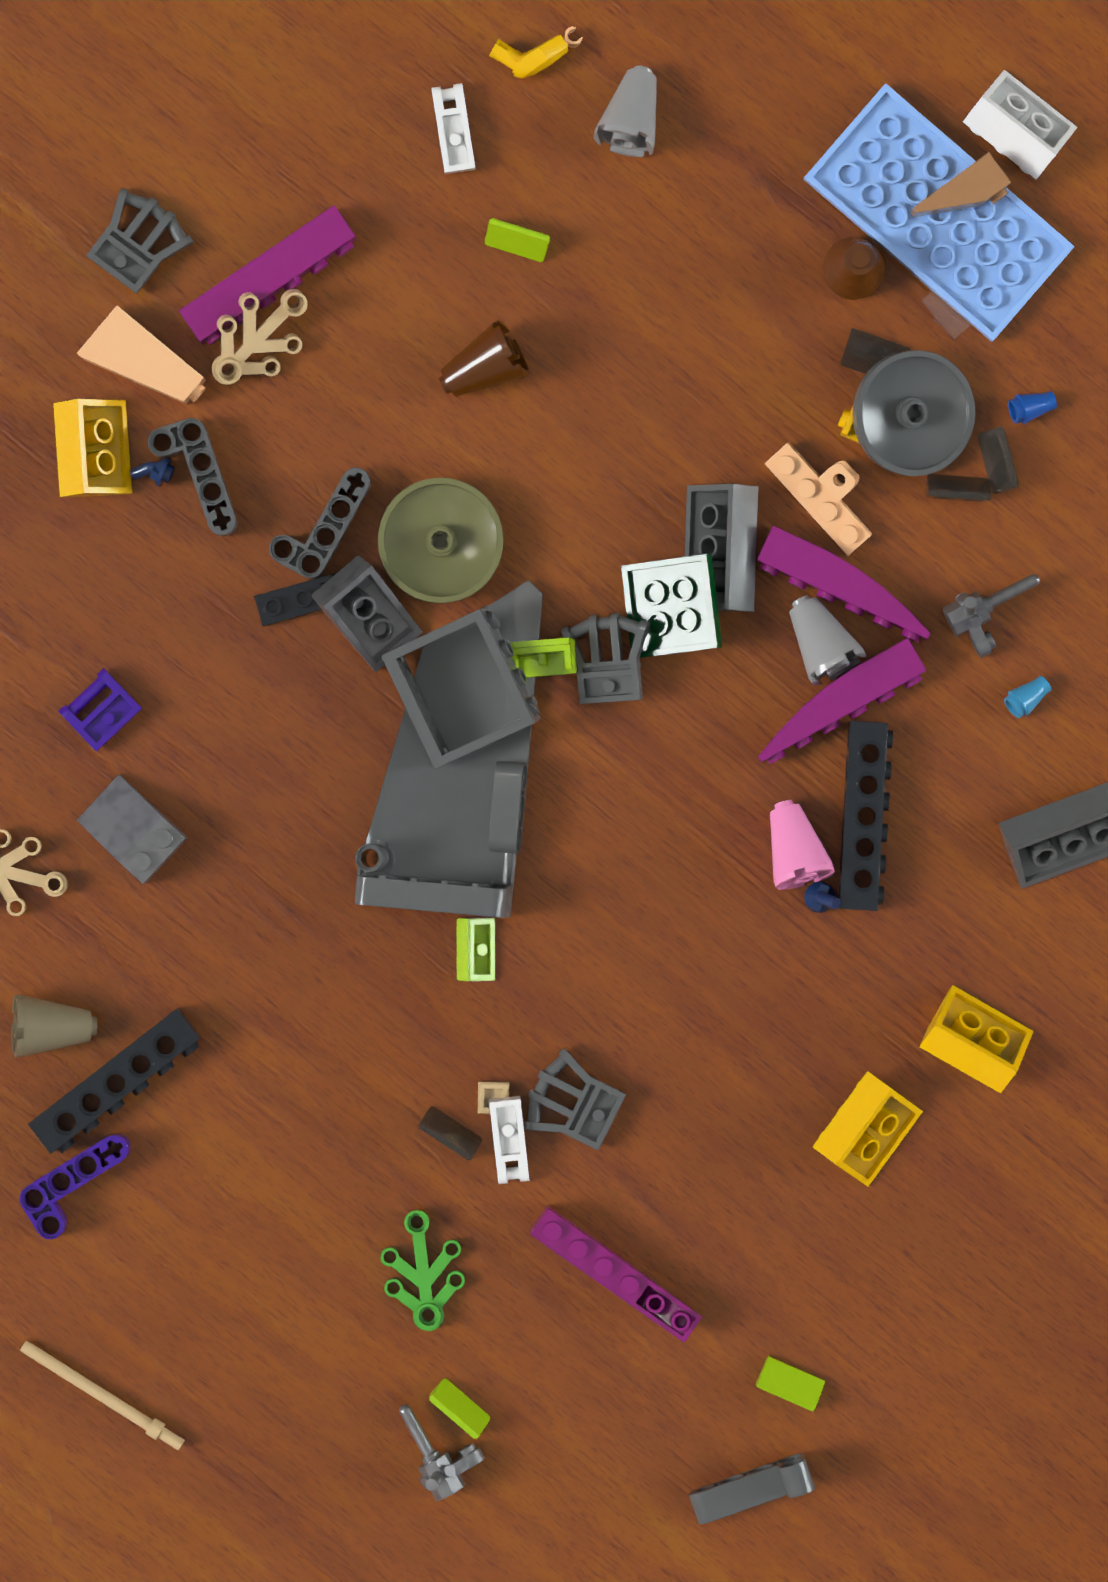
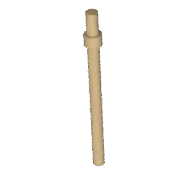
M26 1340L20 1349L22 1353L146 1430L145 1434L154 1440L159 1438L178 1451L185 1440L165 1428V1423L157 1418L152 1420Z

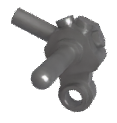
M1031 574L988 597L986 595L980 596L977 591L971 594L963 592L955 597V602L943 607L946 620L956 637L968 633L975 651L980 658L991 654L992 649L996 648L995 641L990 632H983L981 625L991 621L989 613L993 612L994 607L1037 586L1040 578L1036 574Z
M407 1404L402 1405L399 1408V1413L424 1456L422 1458L423 1464L418 1468L422 1475L420 1482L424 1488L431 1491L436 1501L443 1500L465 1486V1482L460 1474L483 1461L485 1456L480 1447H475L474 1443L460 1449L457 1452L459 1458L452 1461L448 1452L439 1453L438 1450H434L411 1407Z

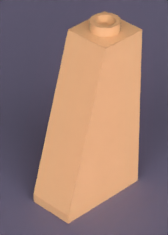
M119 306L112 310L77 352L83 360L184 404H187L190 399L195 402L206 389L203 386L206 380L202 375Z

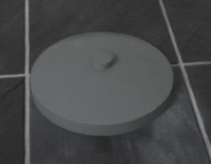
M901 351L877 362L862 379L853 402V425L862 449L877 465L887 471L900 475H929L950 465L966 447L975 423V402L967 379L948 359L928 351Z

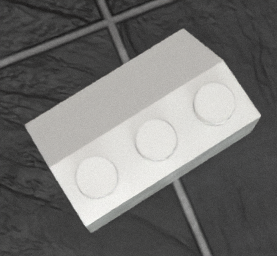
M1003 70L963 121V123L970 127L973 133L984 138L1000 154L1007 156L1024 173L1031 175L1036 180L1077 129V126L1006 70Z

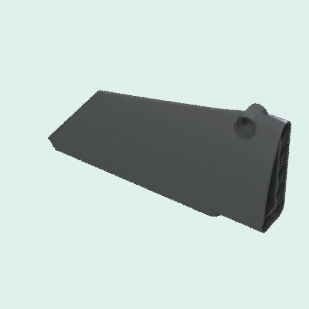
M529 580L488 606L489 610L493 611L495 618H498L500 621V628L498 629L503 640L507 639L509 642L539 640L543 593ZM476 622L423 646L414 678L449 751L521 719V715ZM527 677V685L525 686L530 697L535 695L536 677ZM405 707L365 844L357 850L355 855L358 871L354 904L511 918L516 854L519 853L522 843L532 725L435 769ZM371 850H375L379 857L378 863L374 867L368 865L366 860L367 854Z

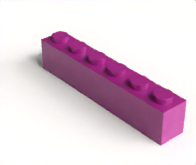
M333 205L180 309L179 312L200 343L203 345L208 342L209 345H212L221 339V332L217 328L219 317L230 315L237 322V327L243 324V310L239 305V298L243 293H253L259 300L261 310L269 307L277 300L275 295L284 289L287 291L301 285L302 280L300 278L309 272L315 275L329 265L327 260L337 254L338 257H342L354 248L352 243L356 241V236L335 205ZM246 299L244 306L251 307L254 304V299ZM225 321L222 324V329L225 330L230 327L232 322Z

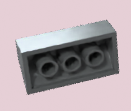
M740 484L687 486L684 557L701 554L712 555L718 612H754L758 512L757 486Z
M1108 782L999 823L1003 842L1021 889L1108 857Z

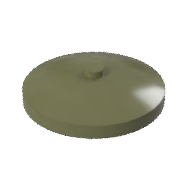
M451 478L425 479L401 491L384 512L378 532L380 558L392 581L408 595L430 603L457 602L478 592L494 575L503 552L502 525L491 502L473 486Z

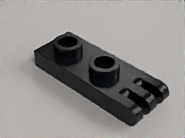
M335 573L254 596L262 626L322 610L311 595L332 578Z

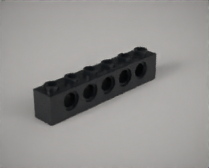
M848 722L838 898L841 900L839 909L877 911L878 905H883L884 886H879L880 873L885 874L886 855H881V842H887L888 824L883 823V811L889 810L890 801L889 792H884L885 780H890L891 761H886L887 749H892L893 730H888V723ZM866 745H873L878 751L877 759L872 763L864 761L861 756V751ZM864 776H870L876 782V788L871 794L863 793L859 787L860 780ZM863 807L870 808L874 813V820L869 825H863L858 820V812ZM862 838H866L872 843L871 853L864 857L860 856L856 851V844ZM861 869L868 871L871 877L870 883L863 888L858 887L854 882L855 873Z
M180 1008L175 1009L28 1123L29 1127L50 1154L57 1149L62 1154L76 1143L72 1137L83 1130L85 1134H88L100 1124V1121L97 1119L106 1111L112 1115L124 1106L125 1102L122 1099L132 1092L137 1096L150 1085L147 1079L157 1072L161 1077L175 1066L172 1062L175 1057L181 1053L184 1057H187L200 1047L196 1041L202 1036ZM162 1036H169L174 1040L175 1048L171 1053H164L160 1050L158 1042ZM137 1055H144L149 1059L150 1068L147 1072H139L135 1069L134 1059ZM113 1074L121 1075L124 1078L125 1087L122 1091L111 1089L109 1079ZM92 1093L99 1097L100 1107L98 1110H89L85 1106L84 1099L87 1094ZM63 1113H70L74 1116L76 1124L73 1129L67 1130L60 1125V1116Z

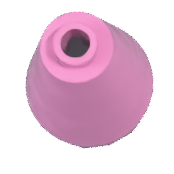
M785 800L775 804V809L770 812L773 882L778 890L799 888L805 886L804 882L813 879L814 882H819L835 873L834 864L801 805L793 804L792 800Z

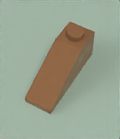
M988 152L916 205L910 213L913 217L983 206L989 200L994 205L1008 194L1006 188L1010 185L1011 181Z

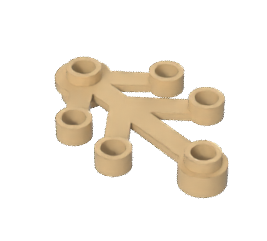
M290 289L284 292L280 300L281 305L257 330L256 310L259 308V300L251 292L243 293L239 298V305L243 310V344L235 352L233 334L237 330V322L230 315L219 317L217 328L221 332V355L212 364V374L218 382L229 385L237 382L242 375L265 374L273 377L280 372L281 365L274 356H266L261 362H244L252 353L287 352L289 354H297L301 351L302 341L294 333H289L281 339H267L289 315L296 317L306 311L308 302L301 291ZM296 296L298 298L297 303L292 306L288 305V299ZM248 298L254 299V304L251 307L244 306V302ZM225 321L232 322V326L228 330L222 329V324ZM290 340H297V345L294 348L287 347ZM275 362L273 370L268 371L265 369L267 363ZM225 364H232V369L229 372H222V367Z
M0 829V833H5L7 836L6 843L0 845V848H5L11 843L12 837L7 830ZM36 837L26 838L21 846L0 858V892L7 902V911L12 916L24 914L26 903L22 898L18 897L8 879L42 887L44 892L52 897L61 896L68 889V879L61 872H50L47 875H42L11 867L27 856L37 855L41 851L42 843ZM30 840H34L37 843L38 847L35 852H29L26 848L27 842ZM52 878L60 881L59 889L52 890L49 887V881ZM14 901H19L22 904V910L19 913H15L11 909V904Z

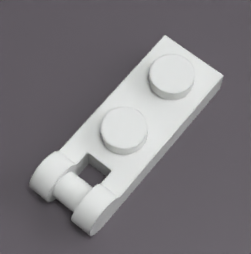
M462 83L453 84V88L441 89V86L431 88L444 173L451 174L476 170ZM455 100L456 108L444 109L443 102Z
M520 1096L489 1099L498 1184H506L508 1180L520 1179V1182L530 1181ZM518 1160V1167L506 1168L507 1161Z

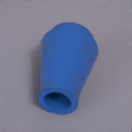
M1052 391L1017 394L1014 396V399L1008 401L1009 414L1015 424L1022 423L1025 425L1057 408L1056 398Z

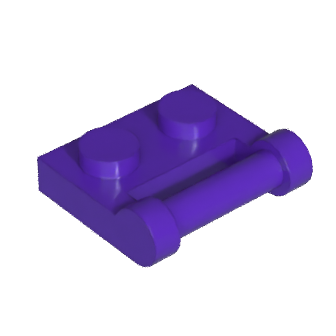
M105 668L97 674L98 678L68 706L64 705L59 710V713L95 751H99L143 709ZM108 686L113 693L81 721L76 715Z

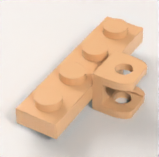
M788 442L765 463L847 556L872 535L869 529L841 500L858 484L860 479L859 474L846 460L836 462L820 476L795 447ZM838 474H842L845 477L844 483L838 480Z

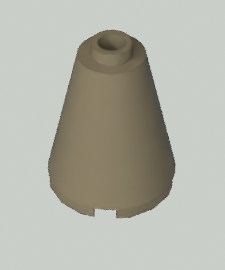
M14 995L12 1013L15 1014L13 1023H11L14 1057H25L90 1042L91 1035H97V1017H91L90 1010L25 995Z

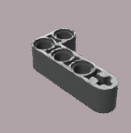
M188 418L152 431L148 438V447L154 455L165 459L184 453L211 531L220 537L232 535L238 526L237 517L204 424L198 419ZM192 425L200 427L201 435L198 440L191 442L185 439L184 433L187 427ZM166 435L171 439L170 448L163 452L157 451L155 448L156 439ZM200 455H207L211 459V465L205 471L196 470L194 465L196 458ZM212 484L218 485L221 488V495L215 501L207 500L204 494L207 486ZM226 502L227 507L220 508L222 514L226 518H231V521L227 523V529L222 530L220 526H215V523L219 521L217 511L214 509L209 512V508L219 507Z
M358 467L347 470L307 542L303 544L290 536L278 535L273 538L269 545L271 557L277 563L304 578L312 580L321 577L370 490L371 480L367 472ZM358 475H361V481L365 485L363 488L357 487L354 490L352 496L358 498L355 503L349 497L340 495L342 490L347 494L352 487L349 482L350 477L356 479ZM346 502L350 506V512L347 517L337 518L333 515V507L336 503ZM324 529H330L335 534L334 542L329 546H323L318 542V534ZM282 541L289 542L292 545V553L287 558H280L275 553L277 544ZM314 556L319 559L320 566L316 572L307 573L303 570L302 564L307 557Z
M799 1453L695 1489L688 1495L698 1524H705L786 1495L789 1498L802 1496L815 1490V1485L804 1454Z

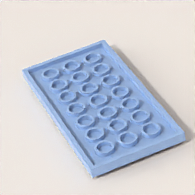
M885 83L803 180L987 339L993 342L1075 246L1008 188H1006L1008 194L994 205L989 200L983 206L913 217L910 212L916 205L976 161Z

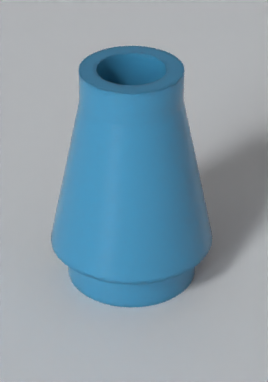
M1040 675L1036 679L1008 691V696L1004 698V703L1016 718L1027 717L1052 689L1048 681Z

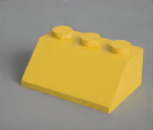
M74 399L53 403L60 497L132 494L126 400Z
M952 985L929 1024L920 1048L995 1091L1002 1093L1017 1073L1034 1031Z
M867 1071L845 1103L839 1108L832 1121L820 1134L813 1148L869 1187L923 1111Z

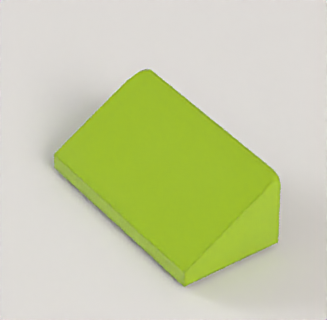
M495 218L490 219L485 237V244L487 246L538 262L544 261L550 243L549 235Z
M495 918L457 919L458 981L495 980Z
M768 1356L757 1379L756 1387L814 1412L825 1380Z
M446 1378L442 1379L429 1394V1401L473 1439H477L490 1421V1416Z

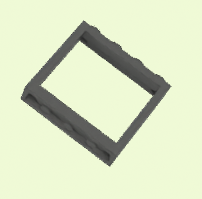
M487 605L381 655L435 769L528 727L541 719L537 706L538 701L534 696L530 697L525 686L527 685V678L523 670L515 666L512 656H514L513 648L507 639L503 640L498 629L500 628V621L498 618H495L493 611H490ZM476 622L521 715V719L449 751L404 655Z

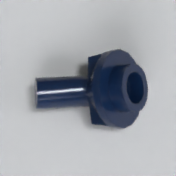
M168 457L163 460L159 459L157 462H146L130 469V475L134 480L150 475L149 478L154 480L158 487H161L164 482L169 484L175 466L171 465L172 459Z
M812 883L805 891V904L814 912H826L830 908L836 910L841 904L840 898L835 897L834 890L827 883Z

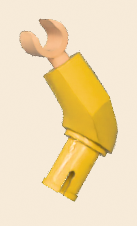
M571 26L565 31L564 37L556 35L527 52L524 51L523 53L498 39L489 56L512 69L514 77L524 79L539 73L556 62L568 52V47H578L583 37L577 41H571L568 38V34L576 30V27Z

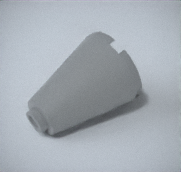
M635 66L627 70L595 128L593 138L597 144L602 146L604 141L611 145L609 151L630 157H643L645 151H648L649 155L653 154L656 134L657 77L652 74L650 68Z
M805 595L792 603L793 608L789 614L807 676L813 686L823 684L820 678L827 675L830 680L843 675L860 663L858 656L866 657L862 646L816 597L809 598L808 595Z

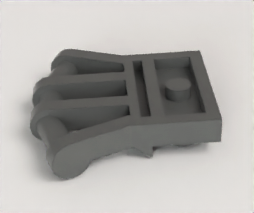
M121 188L111 223L86 256L134 293L138 294L155 270L158 269L161 262L188 248L194 241L190 235L186 236L175 218L176 214L171 210L167 212L158 205L159 201L155 198L131 194L129 189ZM128 205L141 209L125 232L120 231L119 226L124 207ZM151 215L159 223L142 246L132 240V237L147 217ZM168 229L175 243L156 255H152L149 251L163 232Z
M611 613L610 617L590 615L589 619L573 627L568 625L561 629L563 638L575 639L580 704L643 699L641 662L639 658L650 628V622L645 620L638 622L622 617L620 613ZM610 629L613 660L603 661L600 631ZM621 629L635 633L629 659L623 658ZM589 633L592 662H587L577 642V638Z
M563 1048L558 1052L560 1054L559 1057L544 1070H540L537 1076L540 1079L535 1089L530 1090L527 1096L529 1097L528 1121H524V1129L561 1132L599 1150L626 1094L589 1076L572 1055ZM569 1065L586 1084L583 1090H580L555 1076ZM550 1085L578 1097L573 1110L545 1096ZM541 1104L569 1117L566 1124L540 1122Z

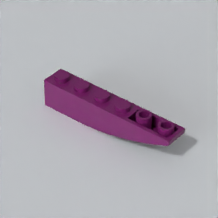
M775 526L771 527L756 559V562L761 564V571L777 577L778 572L790 577L788 583L803 590H805L806 586L818 590L816 596L830 603H833L835 599L846 603L844 609L858 616H862L863 612L874 616L873 622L890 630L892 625L902 629L901 635L909 638V640L918 643L920 638L923 640L928 639L930 632L886 589L858 568L827 550Z
M909 638L852 668L822 689L802 706L775 734L757 756L759 761L763 762L767 759L768 763L772 764L786 756L783 751L784 749L793 744L796 749H799L813 741L811 734L820 729L826 734L840 726L838 719L847 714L853 719L866 712L868 709L865 704L875 699L880 704L895 695L893 692L894 688L904 684L907 689L922 680L920 674L925 672L926 669Z
M546 1206L529 1230L531 1236L682 1342L687 1340L701 1320L702 1316L550 1206Z

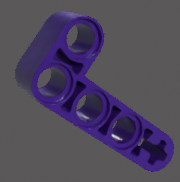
M113 1133L22 1190L20 1194L21 1206L41 1237L45 1239L58 1238L67 1227L66 1215L57 1202L59 1199L115 1166L129 1155L131 1144L125 1135ZM111 1140L115 1144L120 1142L123 1146L119 1150L121 1155L119 1156L115 1152L107 1156L105 1161L109 1164L105 1165L103 1156L100 1153H103L112 1146ZM90 1156L95 1159L97 1163L95 1172L88 1173L82 1169L81 1160L83 1157ZM57 1173H64L69 1177L70 1185L67 1189H60L55 1185L54 1177ZM37 1189L42 1193L43 1202L41 1205H33L29 1202V1190ZM45 1217H56L60 1223L59 1230L56 1232L48 1231L44 1226Z

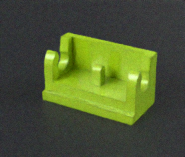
M568 637L510 642L514 651L512 659L515 666L523 670L526 678L577 674L575 639Z

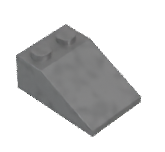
M359 555L311 595L327 617L374 672H377L385 665L381 655L416 639L423 633L375 569Z
M120 774L77 819L142 884H146L188 839L180 829Z

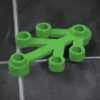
M415 1209L406 1215L404 1225L413 1237L416 1269L399 1256L398 1250L394 1247L384 1248L380 1259L384 1265L392 1266L419 1287L420 1300L403 1289V1283L398 1278L388 1279L385 1283L384 1291L389 1297L397 1298L413 1311V1320L417 1327L424 1331H432L437 1329L443 1322L444 1311L442 1307L456 1290L464 1286V1274L459 1270H453L448 1273L445 1286L434 1298L432 1296V1284L449 1262L460 1255L461 1245L455 1239L447 1240L443 1244L441 1254L429 1268L425 1232L429 1227L430 1221L424 1211ZM414 1216H419L423 1219L421 1227H414L411 1224V1219ZM450 1243H454L458 1247L457 1253L453 1255L448 1254L446 1251V1246ZM387 1251L395 1253L396 1259L393 1262H387L384 1259V1254ZM454 1274L459 1275L462 1279V1282L457 1286L450 1283V1277ZM391 1282L398 1283L400 1290L397 1293H391L388 1290V1285ZM424 1310H432L435 1314L432 1320H425L422 1315Z

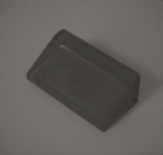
M852 328L840 365L866 374L883 358L897 352L910 350L911 348Z
M1001 426L980 433L977 438L992 493L998 494L1016 489L1019 482L1004 427L1002 428Z
M929 474L926 479L925 496L934 499L987 502L991 499L990 482L987 478Z
M433 1106L428 1109L418 1125L420 1130L468 1161L473 1158L482 1143L480 1136Z

